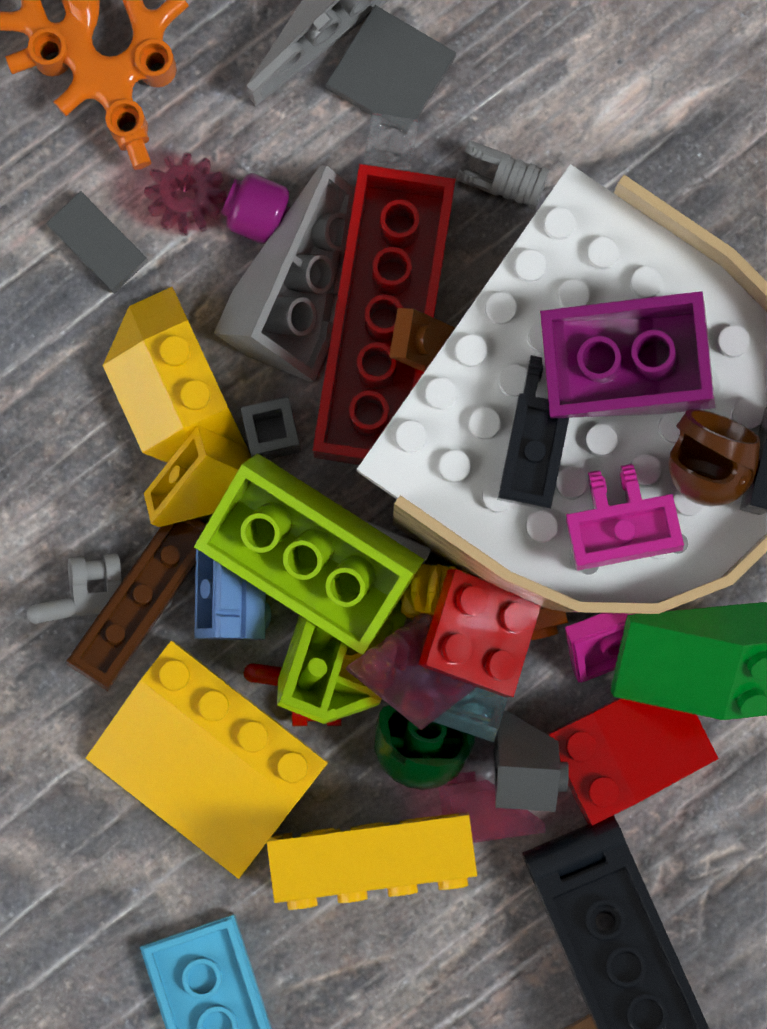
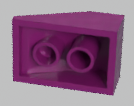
M703 291L540 311L551 418L667 414L685 412L687 410L716 408Z

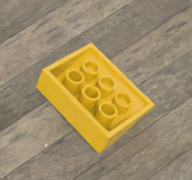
M170 641L144 674L85 758L238 879L329 763L328 760L174 641Z

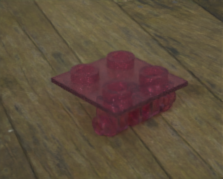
M425 613L415 616L412 622L410 621L405 626L397 629L381 643L367 650L364 655L346 667L350 674L420 730L477 688L471 684L418 665L433 615Z

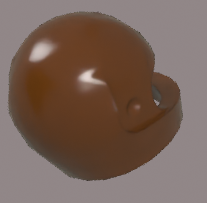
M687 410L676 425L680 430V434L669 456L668 469L673 484L684 497L694 503L710 507L729 504L740 498L752 485L758 470L760 438L746 426L725 416L704 410Z

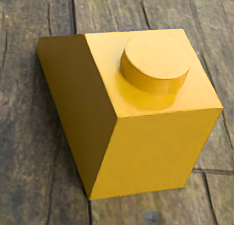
M197 425L144 492L150 523L157 527H162L213 514L239 468L244 462L249 460L245 446Z

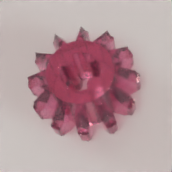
M185 152L182 156V165L177 166L171 156H166L164 162L168 171L164 173L159 169L153 168L150 176L157 184L147 186L144 189L146 197L155 200L148 207L150 215L152 217L162 216L160 224L166 231L171 229L178 221L179 232L182 236L188 235L190 223L196 222L200 232H205L208 228L204 217L207 215L212 219L219 220L222 214L220 209L214 204L223 203L227 199L226 191L217 188L224 181L221 172L209 173L211 163L207 158L201 159L193 167L194 163L191 153ZM192 187L195 197L191 199L185 196L179 201L176 192L179 189L187 192Z

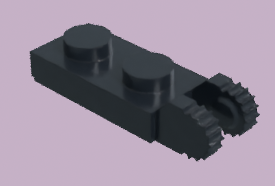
M531 355L523 394L519 393L497 500L550 511L569 418H551L549 400L536 397L537 386L541 381L544 366L542 364V357Z

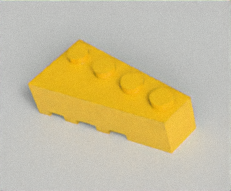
M469 812L400 820L399 824L391 825L390 822L361 824L350 827V830L340 831V828L334 829V827L316 829L311 832L302 833L301 837H292V832L275 834L267 841L274 903L287 902L288 910L318 906L317 897L337 895L338 903L363 901L368 899L367 891L386 888L389 897L418 893L417 884L431 882L438 883V890L463 888L469 886V877H477Z

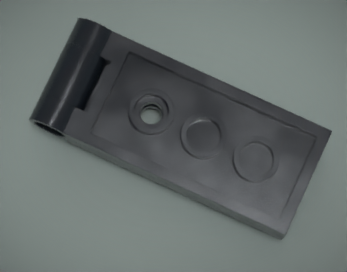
M614 815L593 826L590 824L522 852L536 891L596 1029H709ZM603 913L609 914L614 920V927L607 931L598 928L595 921L596 917Z

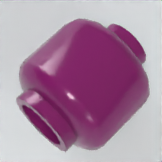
M255 173L247 174L242 181L235 178L221 211L222 215L227 216V228L240 236L259 244H265L291 208L287 206L290 197L289 191L285 186Z

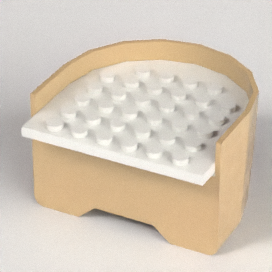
M570 164L358 466L357 472L397 499L394 503L393 525L421 545L430 548L431 552L450 565L455 566V568L464 570L475 577L544 608L563 612L660 614L731 586L767 552V512L757 515L739 510L743 495L729 504L710 507L694 503L678 491L673 484L668 466L670 452L680 434V430L676 425L685 412L569 418L550 511L500 501L497 498L519 393L523 394L531 355L542 357V364L544 366L541 381L537 386L536 397L548 399L540 311L703 291L716 408L703 410L732 419L746 426L758 436L764 410L767 407V281L734 248L626 175L622 176L613 193ZM632 464L635 468L642 500L673 494L681 533L688 540L687 549L680 554L672 552L601 566L591 575H586L580 570L577 571L566 522V514L594 509L588 479V472L600 470L601 475L605 478L606 496L609 506L627 503L619 474L621 466Z

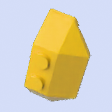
M173 286L130 305L102 366L142 453L168 463L196 426L199 425L245 446L248 458L250 459L249 450Z

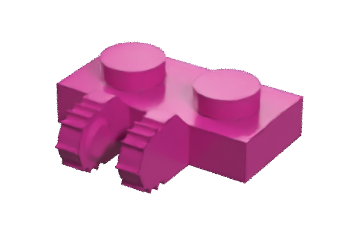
M628 464L621 466L619 474L627 503L609 506L606 496L605 478L601 475V471L588 472L594 509L566 514V522L577 571L683 551L684 542L673 494L642 500L634 465Z

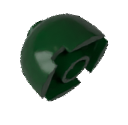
M413 690L395 695L392 703L386 707L383 706L375 726L374 751L382 769L394 781L408 788L420 790L439 788L456 778L470 757L475 743V727L468 713L461 707L459 712H456L452 707L445 704L447 697L435 692Z

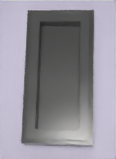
M82 191L76 194L46 223L114 294L148 262L143 253Z

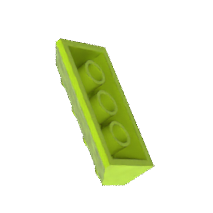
M258 453L241 465L194 548L361 655L366 652L425 560Z

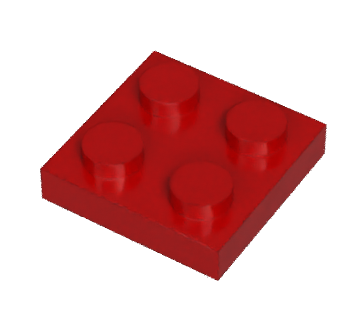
M457 569L447 570L418 665L500 696L514 697L541 606Z

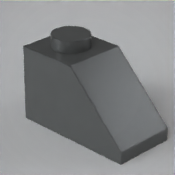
M497 710L493 748L495 808L556 812L558 792H567L569 777L568 762L560 761L558 741L509 711Z

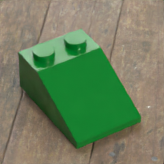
M767 602L665 611L660 614L627 615L610 688L613 697L719 720L767 716Z

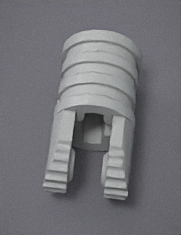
M469 140L465 152L475 159L498 165L494 180L469 169H459L456 181L495 196L501 195L508 200H515L519 204H526L528 208L535 210L543 193L550 169L545 167L539 168L535 164H528L524 160L512 158L510 154Z

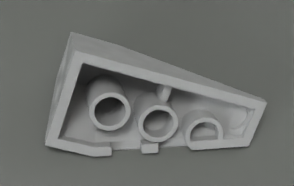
M302 0L247 84L249 98L255 106L260 104L365 20L375 5L381 7L388 0Z
M319 166L279 223L277 229L237 283L214 331L215 335L245 356L311 382H315L330 346L333 323L329 321L334 294L338 295L341 279L337 278L341 251L346 248L355 188L329 166Z

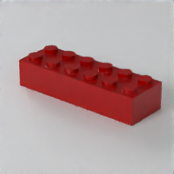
M359 164L312 449L314 458L360 465L424 374L423 371L392 359L389 355L398 308L416 309L433 318L435 316L454 197L455 178Z

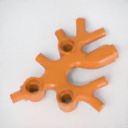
M21 0L22 6L19 10L13 12L0 11V31L24 33L29 38L28 46L25 49L5 56L11 73L15 74L36 66L42 74L53 77L65 73L70 67L73 73L72 83L64 93L53 101L55 106L64 116H67L86 99L98 101L106 111L105 120L113 139L118 143L120 150H127L133 169L139 170L151 165L152 162L145 143L149 141L147 134L148 123L142 108L133 101V87L139 80H143L152 87H164L175 78L177 72L176 62L170 46L163 41V36L169 24L189 7L188 3L185 0H166L160 7L151 10L146 8L143 0H122L132 25L133 37L128 48L115 56L102 55L93 46L92 36L99 17L100 0H61L66 14L60 22H51L47 18L41 0ZM58 52L54 59H46L49 53ZM155 63L164 64L160 70H150L151 66ZM127 122L136 123L134 128L129 131L121 130L122 126Z

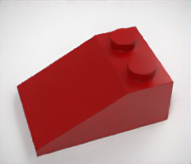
M618 698L546 733L559 743L560 761L568 762L569 764L568 786L586 822L592 826L645 800L719 759L696 714Z

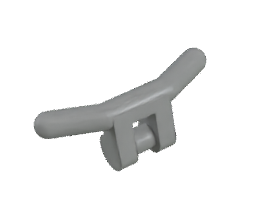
M118 554L102 555L101 560L85 561L84 557L68 558L71 598L31 605L27 610L28 620L34 624L76 616L100 614L121 584V565ZM103 579L104 592L88 593L87 581ZM171 600L170 603L167 605V607L165 608V610L168 609V608L171 606L172 600Z

